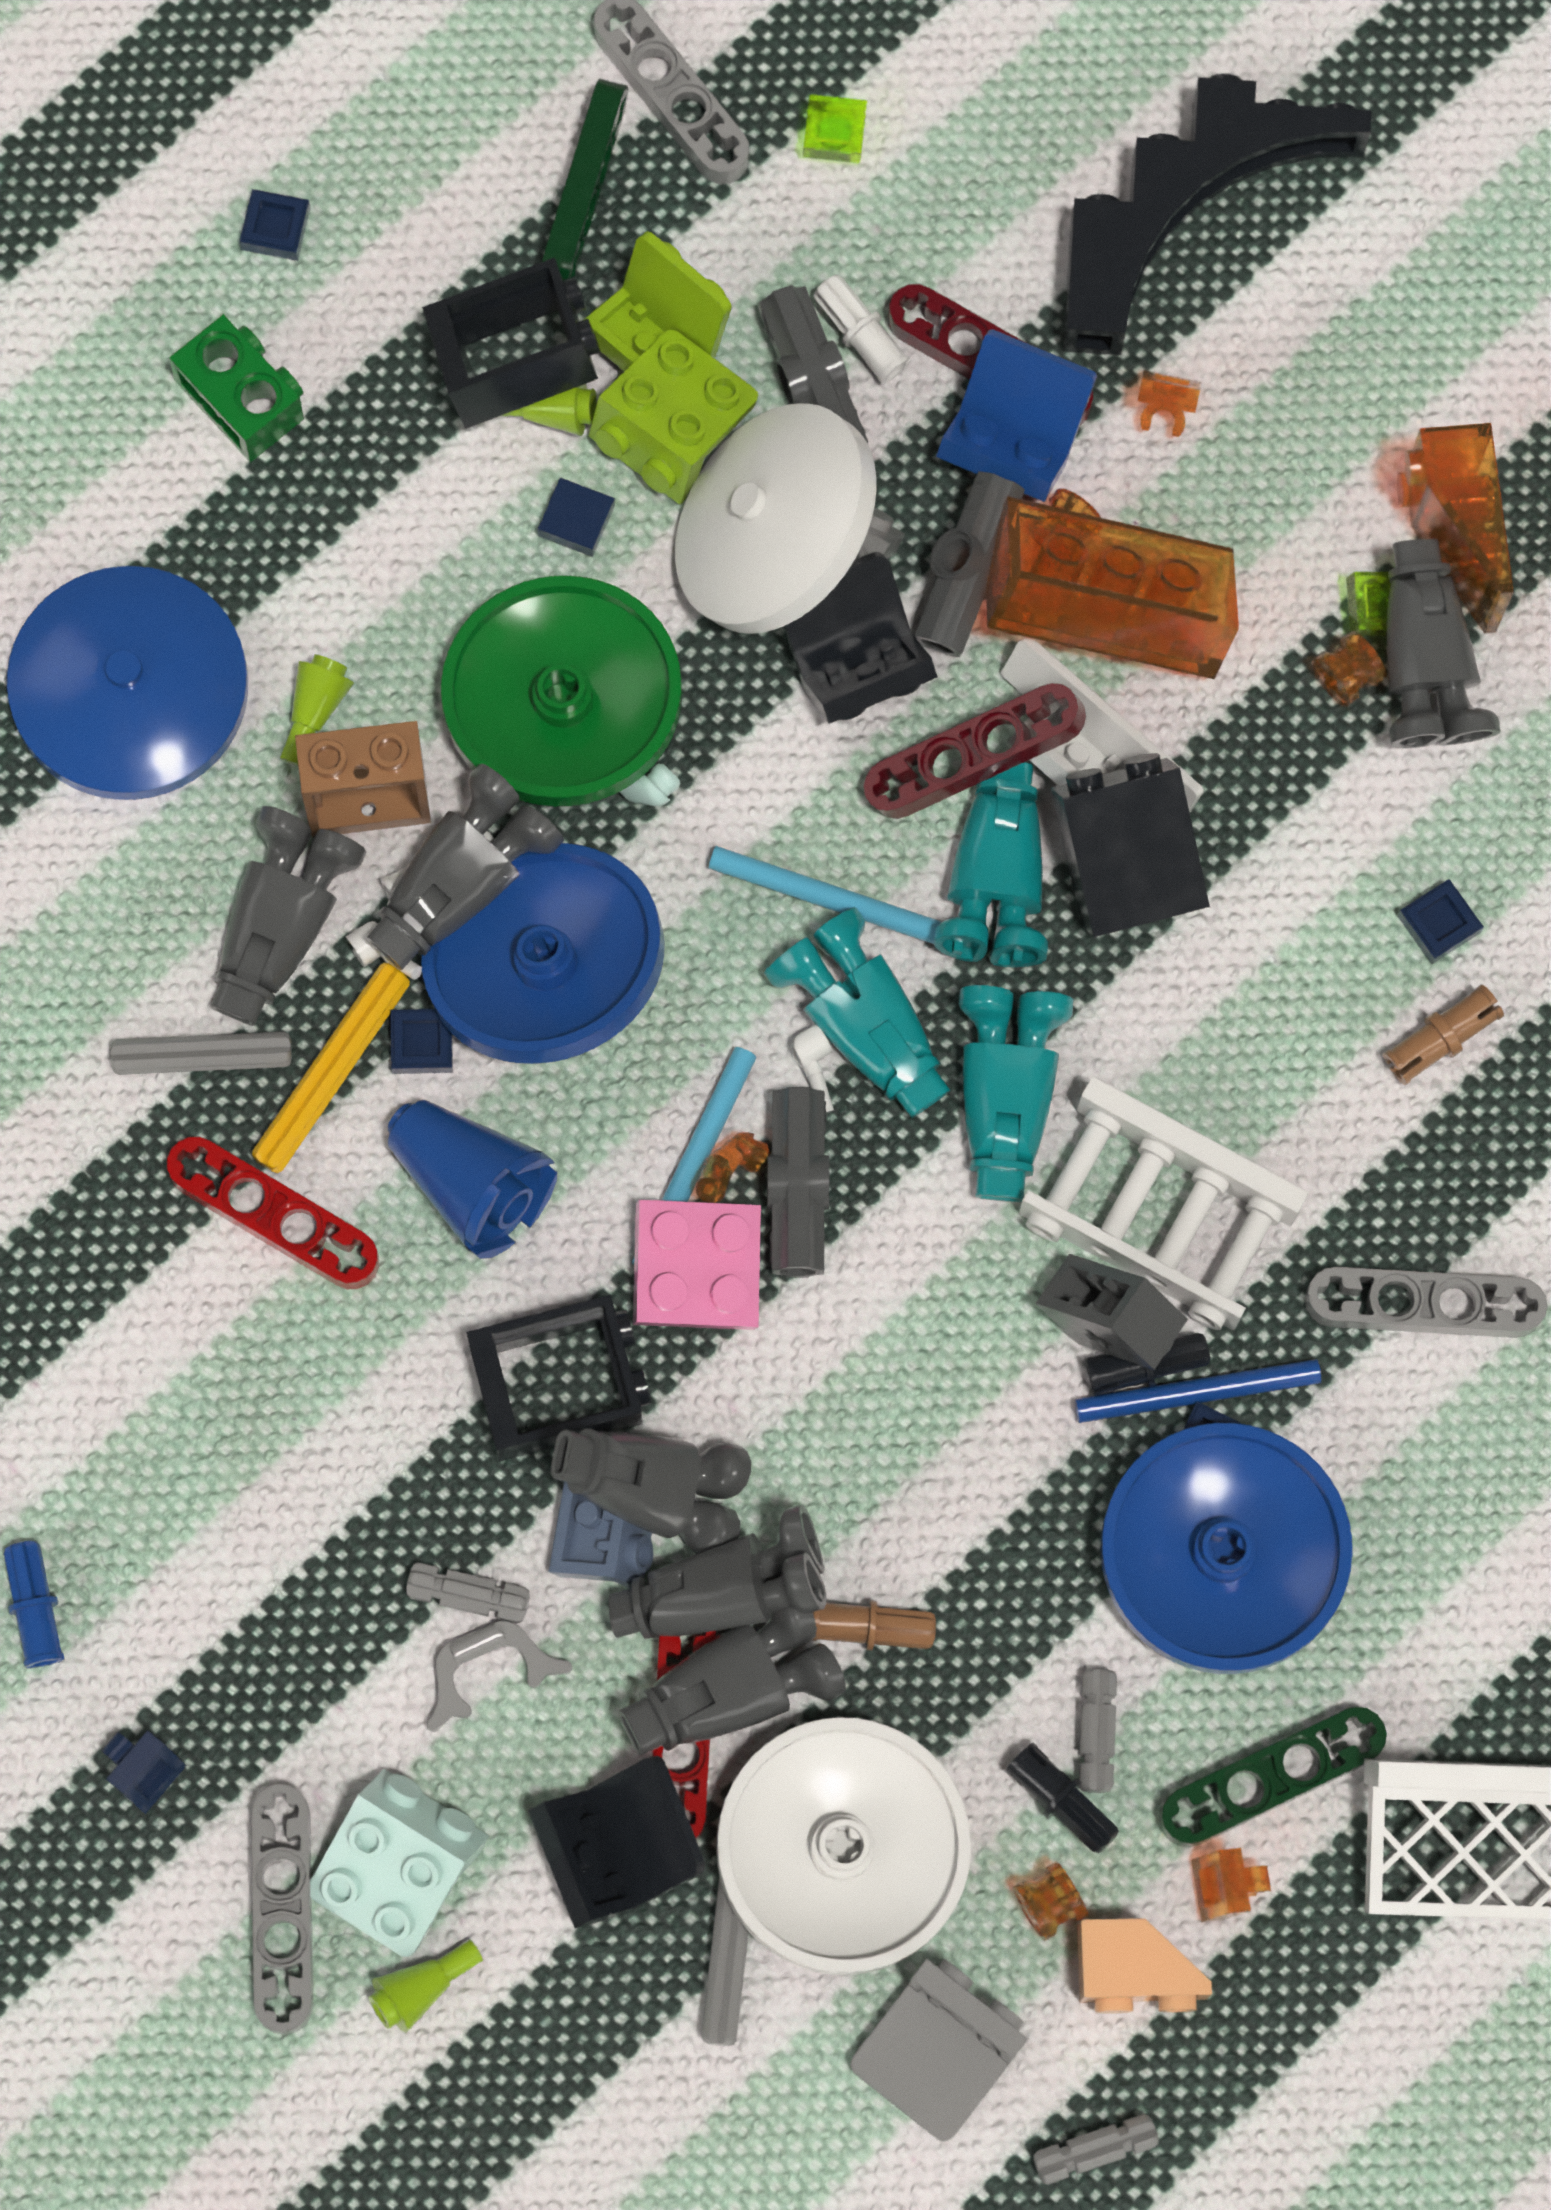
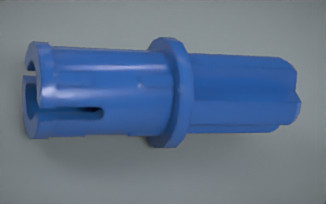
M37 1541L14 1543L5 1548L4 1551L14 1603L8 1607L10 1615H16L25 1659L23 1661L24 1667L29 1669L39 1668L62 1662L65 1658L64 1653L61 1651L53 1607L58 1605V1599L56 1596H50L41 1546Z

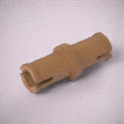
M1479 985L1475 991L1441 1015L1433 1012L1424 1018L1425 1026L1391 1050L1385 1051L1383 1053L1384 1060L1387 1064H1394L1390 1067V1070L1403 1085H1407L1411 1082V1079L1447 1055L1453 1058L1462 1052L1463 1047L1461 1044L1495 1020H1500L1504 1017L1503 1009L1499 1005L1494 1007L1493 1005L1498 1002L1495 996L1487 987Z

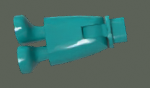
M1021 763L978 783L975 787L976 797L962 830L947 894V900L960 906L957 917H951L942 921L935 929L934 937L935 948L955 959L977 962L984 958L989 939L986 925L987 908L991 900L994 899L996 900L995 912H998V918L991 945L990 962L999 967L1013 968L1038 965L1047 960L1048 940L1040 931L1026 925V915L1038 914L1042 910L1043 885L1041 835L1036 804L1038 790L1032 786L1033 765L1030 763Z
M853 907L824 923L813 935V940L821 951L832 958L846 975L845 982L835 981L808 937L800 940L778 957L765 970L764 974L771 984L777 988H785L792 985L804 987L814 998L804 1008V1012L823 1031L829 1041L860 1072L881 1090H886L885 1096L889 1101L897 1098L909 1116L914 1118L943 1098L951 1090L936 1071L941 1062L937 1057L933 1056L924 1029L891 968L881 954L869 961L860 946V937L864 932L865 919L858 909Z
M972 985L960 989L959 1007L975 1024L978 1043H969L963 1047L965 1123L969 1149L973 1158L970 1162L969 1170L977 1172L975 1197L1006 1202H1022L1024 1198L1025 1178L1033 1176L1034 1166L1032 1164L1038 1153L1047 1122L1059 1061V1054L1045 1049V1045L1051 1031L1068 1022L1073 1016L1074 999L1070 996L1044 991L1022 994L1017 1002V1045L1006 1044V1035L1012 1013L1013 993L1005 988L990 985Z

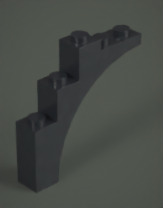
M1227 73L1215 74L1209 78L1198 77L1193 100L1191 141H1184L1175 135L1165 133L1154 134L1148 138H1136L1131 169L1130 202L1119 201L1118 198L1108 194H1094L1085 199L1074 198L1070 222L1063 352L1121 356L1129 310L1144 272L1165 240L1199 206L1232 184L1276 166L1315 158L1364 157L1371 133L1372 110H1357L1356 107L1347 103H1332L1324 107L1300 106L1295 101L1289 99H1273L1266 103L1255 102L1256 81L1242 80L1236 75Z

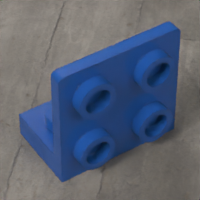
M993 329L989 330L983 339L960 410L942 437L936 457L978 474V471L993 473L1004 479L1014 481L1025 489L1024 494L1045 502L1065 468L1097 374L1090 369Z

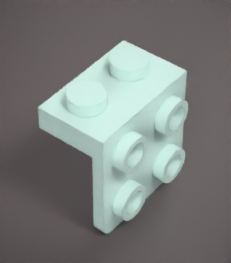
M383 1769L356 1797L310 1880L311 1898L398 1955L409 1957L421 1945L457 1879L479 1856L489 1835L478 1829L473 1820L465 1813L457 1809L445 1808L423 1794L419 1785L410 1778L399 1774H392Z

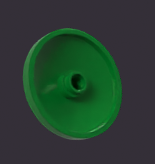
M570 575L549 576L532 579L507 588L483 603L467 619L455 636L445 659L441 678V699L445 721L453 744L472 771L478 764L489 766L508 781L519 795V800L544 806H575L599 801L624 790L639 780L655 765L668 747L678 724L682 705V680L679 660L669 634L654 613L641 601L628 592L600 580Z

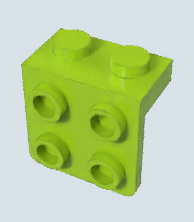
M646 231L636 240L622 288L585 319H589L601 352L620 369L625 371L667 330L680 332L715 358L732 305L723 289L716 282L703 277L682 259L681 254L673 245L660 240L652 232Z
M667 330L599 396L588 436L597 443L598 447L606 455L621 460L641 475L650 488L659 493H665L681 505L687 499L694 482L700 474L704 458L756 406L758 392L754 387L680 332Z

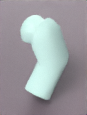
M656 764L647 776L643 775L632 785L620 791V793L633 803L661 807L670 801L668 796L679 788L680 780L664 764Z

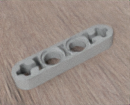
M604 0L597 7L594 15L595 38L601 49L705 178L717 184H730L739 180L746 173L749 165V142L745 134L637 1ZM616 17L621 23L630 19V34L637 43L631 52L630 40L622 30L618 28L610 32V19ZM657 56L669 63L671 67L670 72L660 80L646 79L638 70L639 64L648 57ZM692 99L703 105L705 114L697 122L684 123L674 117L672 110L678 102ZM712 128L713 140L722 150L727 151L732 147L734 148L733 162L728 163L723 158L713 161V145L706 136Z
M1331 1267L1320 1271L1310 1282L1305 1295L1306 1309L1310 1316L1319 1324L1328 1327L1509 1338L1525 1337L1534 1332L1544 1319L1548 1307L1546 1295L1541 1287L1532 1280L1521 1277ZM1333 1282L1339 1284L1340 1294L1359 1296L1362 1291L1361 1283H1368L1371 1285L1366 1299L1368 1315L1359 1314L1362 1301H1344L1339 1311H1330L1328 1301L1318 1299V1294L1324 1293L1329 1283ZM1388 1285L1402 1286L1408 1291L1412 1299L1410 1312L1397 1317L1388 1315L1379 1305L1378 1295L1380 1290ZM1457 1288L1469 1294L1473 1302L1471 1316L1462 1320H1455L1446 1316L1441 1310L1439 1302L1440 1296L1444 1291ZM1484 1290L1493 1292L1490 1304H1506L1514 1293L1521 1294L1523 1304L1533 1306V1311L1527 1312L1522 1322L1514 1321L1512 1311L1493 1309L1489 1315L1490 1322H1484L1481 1320L1486 1306Z
M278 1783L267 1786L259 1792L253 1801L251 1811L253 1987L255 2013L262 2025L273 2033L288 2035L296 2033L306 2026L313 2011L312 1898L310 1886L311 1816L309 1805L301 1792L291 1785ZM286 1797L289 1807L299 1810L298 1817L290 1818L286 1823V1839L288 1842L300 1839L299 1851L292 1848L276 1847L263 1852L262 1843L264 1840L276 1843L275 1824L271 1819H264L263 1815L264 1810H270L275 1807L276 1798ZM280 1859L292 1861L298 1866L300 1872V1879L296 1888L284 1895L270 1892L264 1883L265 1870L271 1863ZM290 1923L297 1927L300 1932V1947L289 1958H275L266 1950V1934L276 1924ZM302 1966V1978L289 1976V1993L292 1998L301 1999V2009L291 2011L289 2021L281 2023L274 2011L266 2010L267 2000L277 1999L278 1978L273 1976L264 1980V1969L269 1967L286 1971Z

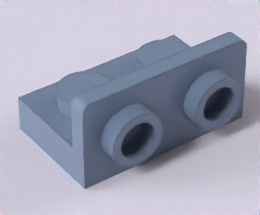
M564 1482L549 1572L563 1578L613 1581L631 1589L632 1580L637 1577L645 1578V1572L649 1570L652 1564V1533L601 1509L584 1496L572 1493L568 1488L567 1482Z

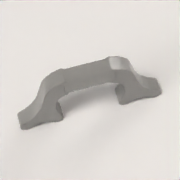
M508 1621L494 1622L450 1641L441 1649L436 1659L438 1702L434 1713L427 1722L428 1730L431 1732L438 1731L451 1717H470L472 1713L471 1707L459 1696L454 1685L456 1669L465 1662L500 1647L510 1646L516 1648L522 1654L527 1664V1682L531 1688L539 1687L546 1676L569 1674L572 1671V1664L567 1660L556 1659L542 1652L520 1626Z

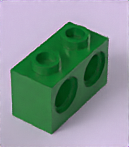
M223 314L171 355L169 360L174 380L251 463L304 420L300 400L304 393L297 380L286 368L281 366L275 370L262 356L265 353L263 345L247 326L242 325L237 329ZM220 357H229L237 361L231 369L223 372L213 371L208 368L211 362ZM259 398H266L275 403L270 410L264 413H252L246 409L252 401Z

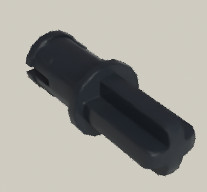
M1195 1333L1175 1338L1172 1348L1163 1356L1155 1370L1109 1354L1087 1357L1085 1362L1094 1396H1099L1118 1389L1148 1383L1150 1388L1155 1387V1378L1207 1366L1210 1363L1211 1357L1205 1336Z
M1034 1742L1023 1749L1007 1767L1006 1773L1012 1776L1045 1808L1043 1815L1047 1819L1055 1815L1092 1852H1102L1116 1838L1119 1832L1117 1826L1078 1790L1082 1782L1078 1778L1072 1781L1048 1759Z

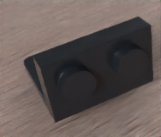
M873 552L854 560L844 577L824 600L799 619L784 626L805 694L828 724L837 720L855 718L872 705L893 696L900 697L911 694L921 684L938 677L932 657L911 633L890 562L880 552Z
M659 1756L645 1758L586 1791L544 1801L528 1810L574 1929L627 1914L704 1872L705 1861L666 1763Z

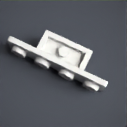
M1026 635L1017 643L1001 672L1004 679L1021 694H1026L1038 687L1051 683L1063 684L1071 689L1085 706L1086 720L1078 736L1065 744L1030 759L1034 765L1058 786L1067 784L1066 776L1077 771L1099 768L1102 774L1125 769L1124 761L1138 755L1158 753L1160 754V759L1168 758L1171 760L1147 739L1141 731L1131 725L1035 639ZM1056 701L1049 705L1051 715L1045 718L1054 726L1063 722L1061 712L1067 709ZM1028 718L1024 723L1030 730L1031 738L1037 736V733L1030 726L1034 722ZM1016 731L1009 741L1012 745L1015 743ZM1180 767L1189 812L1191 813L1204 790L1198 782Z

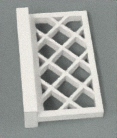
M1364 1758V1784L1369 1785L1365 1913L1551 1920V1906L1544 1905L1551 1898V1877L1531 1856L1551 1836V1812L1545 1806L1551 1805V1765ZM1385 1799L1408 1800L1425 1818L1400 1843L1384 1827ZM1421 1800L1443 1802L1431 1812ZM1457 1802H1470L1486 1822L1461 1845L1439 1819ZM1483 1803L1504 1804L1493 1814ZM1519 1804H1531L1547 1821V1824L1523 1847L1504 1827L1501 1821ZM1433 1827L1455 1852L1429 1876L1407 1850ZM1494 1829L1516 1854L1491 1878L1469 1852ZM1385 1840L1393 1850L1383 1859ZM1401 1858L1423 1883L1404 1901L1382 1900L1383 1874ZM1463 1860L1484 1885L1466 1903H1454L1437 1883ZM1524 1862L1546 1887L1528 1905H1516L1499 1885ZM1431 1891L1440 1902H1422L1420 1900ZM1493 1893L1502 1904H1483L1482 1902Z

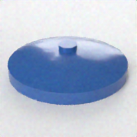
M118 566L89 572L65 583L49 594L34 609L20 629L12 648L7 671V692L12 717L23 742L37 762L50 774L68 786L89 795L116 800H137L163 795L179 789L197 779L220 759L235 738L243 720L248 698V671L237 631L228 615L210 595L192 582L167 571L141 566Z
M562 843L554 853L539 854L527 852L517 857L512 864L518 870L519 877L476 916L434 946H430L431 950L425 956L422 955V975L426 990L437 1015L457 1039L488 1057L513 1063L538 1064L565 1060L588 1052L613 1038L631 1023L644 1008L658 983L664 960V933L655 903L642 880L624 863L609 854L582 845Z
M1213 1423L1187 1428L1164 1438L1146 1450L1130 1466L1117 1485L1106 1510L1101 1534V1563L1106 1586L1116 1609L1129 1628L1146 1645L1170 1661L1187 1668L1215 1674H1241L1269 1668L1292 1657L1310 1644L1327 1625L1341 1603L1347 1588L1353 1555L1350 1522L1338 1490L1322 1467L1308 1453L1284 1437L1262 1428L1237 1423Z

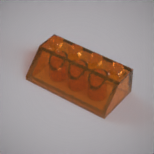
M1007 496L1003 506L986 586L987 628L1003 631L1011 635H1021L1052 642L1068 648H1078L1118 657L1125 661H1135L1162 667L1182 674L1215 679L1239 629L1233 548Z

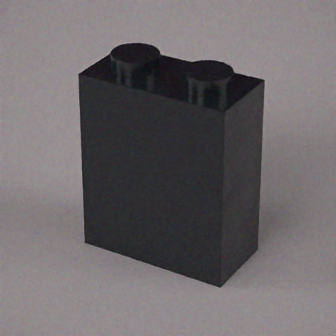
M1158 753L1143 754L1129 758L1124 761L1125 769L1102 774L1099 768L1077 771L1066 776L1067 784L1051 788L1081 925L1093 937L1210 907L1180 767L1168 758L1160 759V754Z

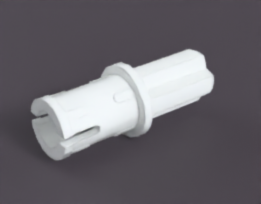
M836 274L821 283L814 294V298L844 334L842 343L846 347L853 346L877 375L881 384L888 383L903 372L911 363V359L903 353L879 323L882 319L879 312L871 313L841 276Z

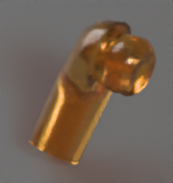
M738 1132L706 1158L696 1185V1193L699 1198L708 1203L721 1201L725 1196L731 1176L737 1166H743L750 1173L758 1172L761 1163H764L768 1156V1145L754 1139V1133Z

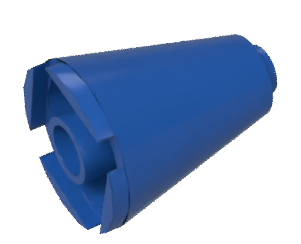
M427 1100L403 1105L395 1112L388 1124V1132L390 1133L388 1147L464 1246L480 1259L493 1258L515 1244L516 1241L508 1235L521 1221L530 1228L539 1218L551 1198L557 1182V1171L549 1165L555 1162L540 1150Z

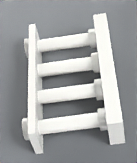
M1092 1076L1080 1097L1076 1111L1086 1116L1084 1123L1087 1127L1047 1199L1028 1190L1022 1200L1019 1215L1028 1219L1026 1226L1032 1232L1046 1240L1058 1242L1061 1237L1122 1271L1146 1278L1157 1290L1190 1307L1188 1314L1202 1325L1214 1330H1221L1222 1326H1225L1235 1331L1246 1308L1230 1298L1270 1225L1277 1226L1279 1222H1282L1291 1227L1309 1192ZM1117 1134L1138 1144L1137 1150L1141 1156L1101 1228H1098L1068 1212L1108 1138H1116ZM1171 1163L1193 1174L1191 1180L1195 1185L1156 1256L1153 1258L1125 1243L1122 1239L1162 1167H1170ZM1227 1192L1247 1203L1245 1209L1249 1214L1211 1284L1207 1287L1176 1269L1216 1196L1222 1197Z

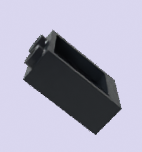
M555 257L422 307L448 394L465 429L598 379L591 356L600 353L601 350L589 319L579 321L577 315L578 312L587 309L575 276L564 279ZM552 312H559L568 341L479 375H473L465 345Z
M611 1295L466 1332L499 1462L554 1448L557 1437L563 1430L580 1433L584 1429L612 1432L643 1425L641 1406L651 1404L643 1369L631 1371L625 1348L635 1346V1339L627 1310L615 1312ZM601 1326L622 1407L518 1433L497 1353Z

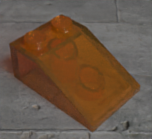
M1491 423L1420 428L1413 449L1406 450L1405 471L1398 472L1399 506L1401 508L1409 507L1411 528L1419 539H1438L1441 562L1450 564V573L1446 576H1451L1458 596L1484 633H1496L1514 589Z

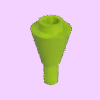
M584 384L501 416H520L528 421L582 436L586 424H592L597 405L596 392L594 389H587V385Z
M314 654L311 663L298 661L291 718L293 725L280 759L298 766L295 735L319 732L354 685L353 681L344 677L347 671L345 665Z
M468 1940L437 1961L435 1959L428 1960L372 1979L375 1993L368 1997L371 2007L387 2029L397 2025L402 2032L407 2033L450 1987L451 1981L481 1963L483 1958L476 1945L471 1940Z

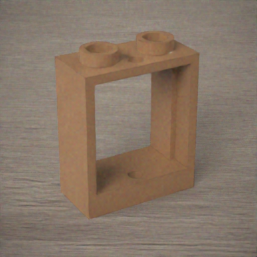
M417 721L295 735L301 792L308 823L312 830V838L315 837L319 829L347 834L431 823L425 767ZM372 805L376 808V811L373 815L366 816L362 813L363 807Z

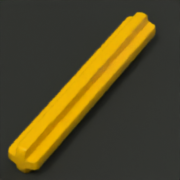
M383 963L379 965L252 1150V1156L262 1167L274 1173H280L284 1170L388 1018L391 1010L394 1009L409 987L410 981L406 974L391 964Z

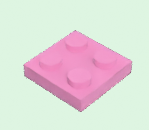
M639 1200L636 1202L633 1325L755 1330L758 1328L761 1205Z

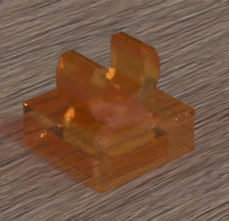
M1144 370L1137 400L1147 403L1142 410L1140 419L1142 430L1149 431L1152 416L1157 411L1166 410L1173 415L1175 420L1172 436L1179 437L1183 433L1186 424L1185 411L1196 412L1201 382Z
M1241 1848L1217 1850L1191 1860L1201 1922L1225 1920L1250 1912L1249 1897L1257 1896V1893L1271 1891L1267 1865L1244 1868Z

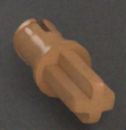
M870 1600L869 1606L826 1603L825 1609L812 1612L817 1627L816 1637L812 1641L828 1640L866 1644V1650L869 1651L873 1650L874 1645L929 1649L935 1641L936 1619L935 1615L931 1612L877 1607V1601Z

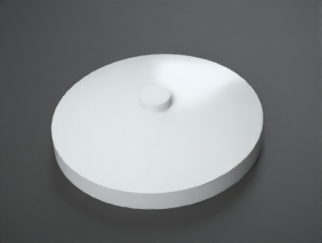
M796 403L773 408L758 415L737 429L722 443L707 461L694 482L685 501L676 535L675 563L678 580L684 595L698 612L731 631L749 634L763 633L778 629L799 619L824 600L837 586L862 547L875 507L877 491L875 463L872 452L862 434L849 422L827 408L809 403Z
M829 1718L808 1722L789 1729L765 1744L749 1759L734 1780L724 1801L717 1829L716 1855L721 1883L728 1902L746 1930L760 1944L783 1960L807 1970L831 1975H854L881 1970L897 1964L925 1946L940 1931L956 1908L966 1884L971 1860V1834L961 1795L951 1776L930 1751L903 1732L881 1723L858 1718Z

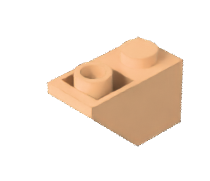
M1145 1918L1081 1920L1077 1925L1080 2003L1095 2002V2013L1133 2012V2001H1158L1159 2012L1197 2011L1196 2000H1206L1212 1995L1211 1981Z

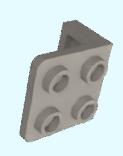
M926 1959L911 1978L905 1990L852 2057L850 2065L852 2072L934 2138L946 2142L956 2135L1027 2042L1028 2038L1019 2031L1024 2024L1023 2020L1008 2007L995 1999L987 2006L968 1991L973 1985V1981L961 1970L945 1959L941 1961L938 1967Z

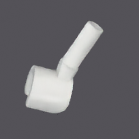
M368 922L346 936V939L354 948L353 953L363 967L368 966L380 957L386 963L394 966L366 939L368 934L378 925L376 922ZM411 960L400 971L415 980L420 977L422 967Z
M813 1025L794 1038L791 1044V1053L797 1064L805 1071L811 1088L825 1091L826 1113L834 1111L825 1083L823 1071L818 1061L831 1054L832 1048L823 1031L817 1025Z

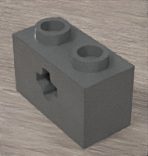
M1072 1254L1067 1256L1036 1302L1079 1345L1155 1370L1163 1356L1170 1351L1175 1338L1188 1320L1146 1278Z

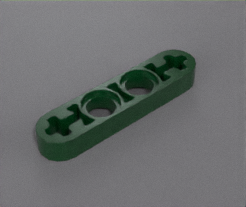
M598 79L592 94L542 260L543 262L555 257L564 279L576 276L623 120L628 97V85Z
M1353 1707L1345 1709L1186 1785L1171 1794L1162 1806L1159 1818L1162 1832L1169 1841L1178 1846L1193 1847L1201 1845L1363 1767L1364 1758L1375 1759L1381 1753L1386 1744L1387 1736L1384 1722L1375 1712L1368 1708ZM1353 1721L1358 1729L1368 1726L1372 1731V1736L1365 1743L1368 1752L1361 1753L1355 1745L1338 1751L1334 1757L1342 1765L1333 1769L1328 1749L1316 1735L1325 1732L1329 1745L1341 1739L1348 1732L1346 1722ZM1297 1746L1306 1747L1316 1755L1318 1771L1312 1779L1298 1781L1287 1774L1283 1760L1284 1755L1289 1749ZM1247 1773L1258 1779L1263 1792L1262 1798L1257 1805L1243 1808L1231 1801L1228 1796L1227 1786L1230 1778L1234 1775ZM1213 1785L1218 1805L1230 1819L1219 1822L1218 1811L1215 1810L1200 1819L1198 1822L1199 1833L1192 1834L1187 1826L1177 1829L1172 1821L1180 1812L1177 1803L1185 1801L1191 1809L1208 1803L1211 1797L1204 1789Z

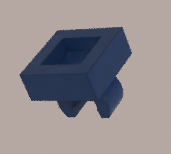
M148 1730L135 1745L117 1732L102 1749V1752L117 1765L106 1780L144 1814L150 1810L187 1766Z

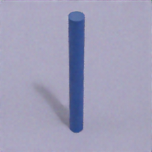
M1313 1359L1157 1385L1151 1388L1145 1387L1078 1398L1074 1400L1078 1423H1085L1193 1405L1197 1401L1205 1403L1321 1383V1371L1318 1360Z

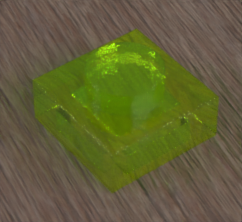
M809 94L803 157L861 163L867 100Z
M1354 571L1346 577L1350 635L1387 636V605L1391 586L1388 572Z

